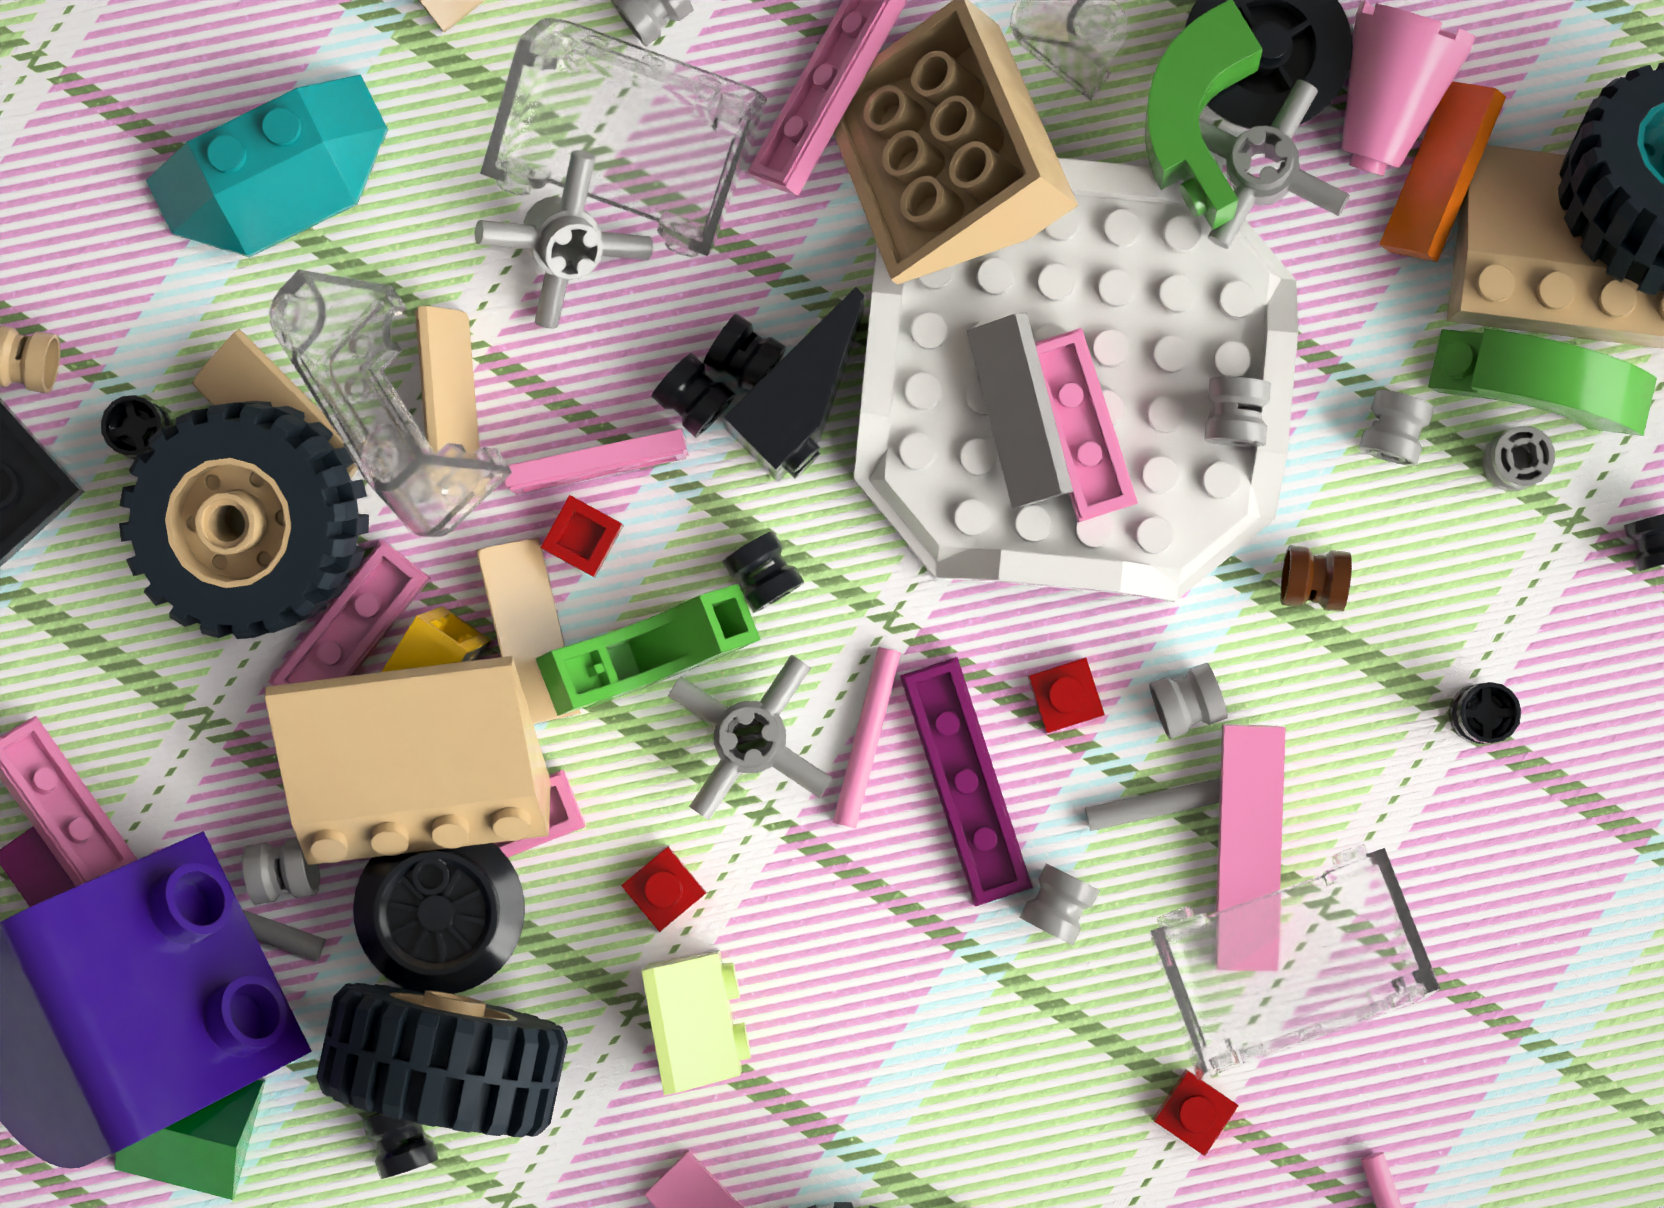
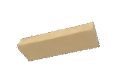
M418 306V310H415L429 486L439 494L476 491L482 487V472L469 317L467 313L460 310Z
M240 329L233 332L197 373L192 382L193 386L212 405L246 401L271 402L273 407L290 406L304 412V421L307 423L321 422L333 432L332 438L328 441L333 448L346 447L355 461L354 464L346 468L351 479L366 458L365 454Z
M539 538L477 549V556L501 657H513L533 725L581 714V710L578 709L557 716L535 659L552 650L565 647Z

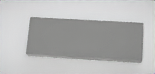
M1015 313L967 330L1012 508L1028 506L1073 492L1028 314Z

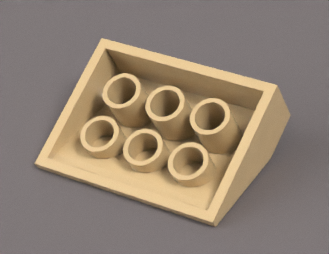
M952 0L878 54L833 133L890 279L896 284H901L1026 241L1078 206L999 24L969 0Z
M1486 145L1459 210L1446 321L1664 349V292L1658 291L1655 296L1637 291L1639 285L1626 278L1622 282L1617 281L1606 273L1607 265L1599 259L1593 263L1580 247L1583 242L1582 237L1572 236L1564 220L1567 210L1562 209L1558 195V187L1561 183L1559 173L1566 155Z
M512 656L265 687L264 697L291 824L308 865L549 836L550 777Z

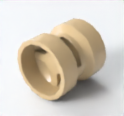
M0 326V386L8 387L11 383L15 382L24 384L29 391L47 394L52 391L60 363V341L58 335L37 331L31 336L20 335L13 327Z

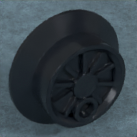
M1197 0L1188 16L1185 27L1199 16L1227 0ZM1233 0L1263 49L1257 72L1219 92L1206 106L1216 115L1239 127L1251 129L1256 126H1271L1296 81L1303 80L1313 85L1318 90V93L1299 125L1320 114L1329 106L1341 90L1351 65L1352 34L1347 16L1338 0Z
M494 843L453 849L445 848L404 853L395 856L371 857L356 887L353 917L356 934L364 953L375 968L387 979L412 991L425 993V991H438L455 994L484 983L508 961L522 933L525 917V900L523 888L514 866Z

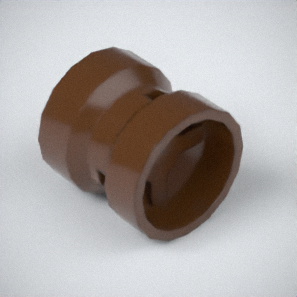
M1289 545L1285 553L1281 576V604L1301 607L1310 600L1313 603H1319L1323 610L1343 612L1347 604L1351 583V553L1331 550L1326 555L1314 556L1308 547Z

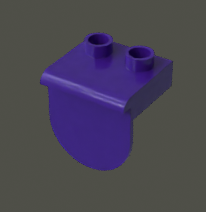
M204 831L33 905L0 922V1122L22 1146L49 1164L69 1169L89 1165L141 1141L312 1052Z

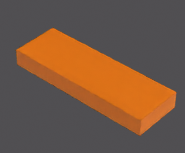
M1454 81L1450 84L1435 109L1379 243L1388 252L1438 262L1505 102L1506 96L1497 88Z

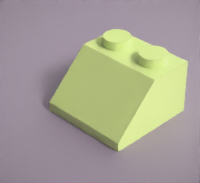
M719 950L649 963L641 972L664 1095L740 1076L742 1072L740 1060L750 1059L751 1053L745 1022L734 1024L729 1000L740 998L734 962L722 963Z

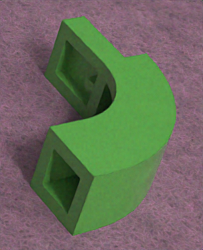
M1227 0L1196 18L1172 41L1163 54L1153 76L1145 122L1146 152L1150 168L1160 190L1182 179L1184 182L1179 185V189L1187 207L1195 217L1203 214L1212 230L1234 219L1238 198L1203 140L1199 126V117L1208 102L1219 92L1258 71L1263 50L1233 0Z
M1484 328L1483 333L1441 329L1428 387L1438 393L1500 400L1539 408L1569 418L1590 430L1644 436L1657 377L1624 360L1556 340Z
M738 583L696 596L635 624L589 640L552 650L535 659L557 716L581 708L587 709L651 686L714 661L761 639Z

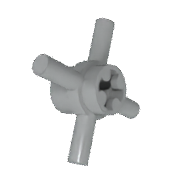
M1303 80L1296 81L1271 126H1256L1241 133L1238 137L1199 118L1201 134L1208 150L1226 159L1227 177L1238 198L1234 219L1210 231L1208 239L1214 244L1229 249L1254 204L1259 206L1271 205L1281 200L1288 191L1337 216L1345 208L1350 194L1301 170L1299 152L1291 139L1318 93V90L1310 83ZM1256 154H1265V158L1272 159L1276 163L1282 161L1278 170L1272 166L1262 168L1259 174L1260 178L1253 176L1249 172L1246 173L1251 167V157Z
M574 150L571 152L562 198L558 196L546 197L536 202L528 210L523 224L479 220L475 227L476 244L529 249L533 260L545 271L535 316V323L544 328L554 329L558 327L568 280L580 279L590 274L598 266L602 256L649 260L653 251V241L650 236L601 232L596 220L584 209L596 158L593 154L586 151Z
M790 655L759 702L742 701L729 708L682 676L677 680L668 697L715 728L714 746L721 759L689 807L710 820L741 773H759L771 767L818 798L821 797L833 778L786 747V728L779 716L810 671V666L795 656ZM753 720L761 722L764 725L761 731L762 737L768 741L765 748L761 752L757 749H750L746 754L741 753L735 748L738 743V739L734 734L736 727L740 723L748 725Z

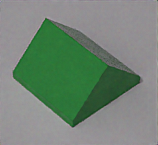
M258 1079L115 1153V1170L230 1200L235 1199L266 1080Z

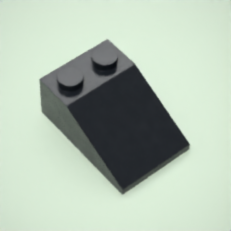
M857 287L723 417L727 431L777 481L787 473L796 479L820 455L818 452L820 446L817 443L822 438L864 315L865 295Z

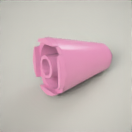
M1360 1L1355 15L1352 59L1341 149L1353 154L1349 166L1380 176H1384L1387 165L1400 168L1471 52L1475 35L1459 28L1457 34L1440 29L1442 25L1440 21L1376 3V6L1373 7L1366 1Z

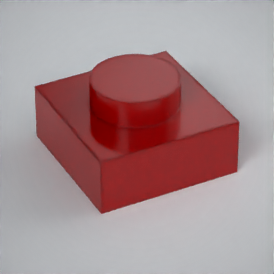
M569 495L540 548L596 578L624 525Z
M1087 658L1027 676L1046 734L1105 715Z
M670 846L665 848L621 885L659 932L707 893Z
M1185 1069L1152 1120L1206 1156L1239 1105Z

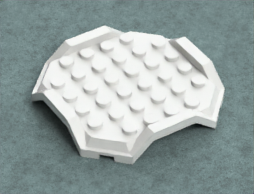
M1058 158L1078 206L1026 241L901 284H896L890 279L879 248L876 245L854 482L881 515H884L934 579L1017 583L1119 593L1175 602L1275 520L1288 454L1298 342L1297 280L1246 219L1229 249H1225L1208 239L1212 228L1204 215L1195 217L1187 207L1179 189V185L1184 182L1182 179L1160 190L1150 166ZM1015 313L1028 314L1035 342L1082 328L1138 504L1079 523L1077 522L1068 493L1028 506L1012 508L967 330ZM1243 377L1271 383L1270 402L1263 407L1262 420L1268 426L1265 446H1228L1204 441L1206 422L1213 416L1214 404L1208 399L1210 378Z

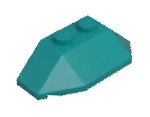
M361 74L302 86L187 141L148 177L146 182L173 235L250 258L358 205L380 146L387 135L388 128Z

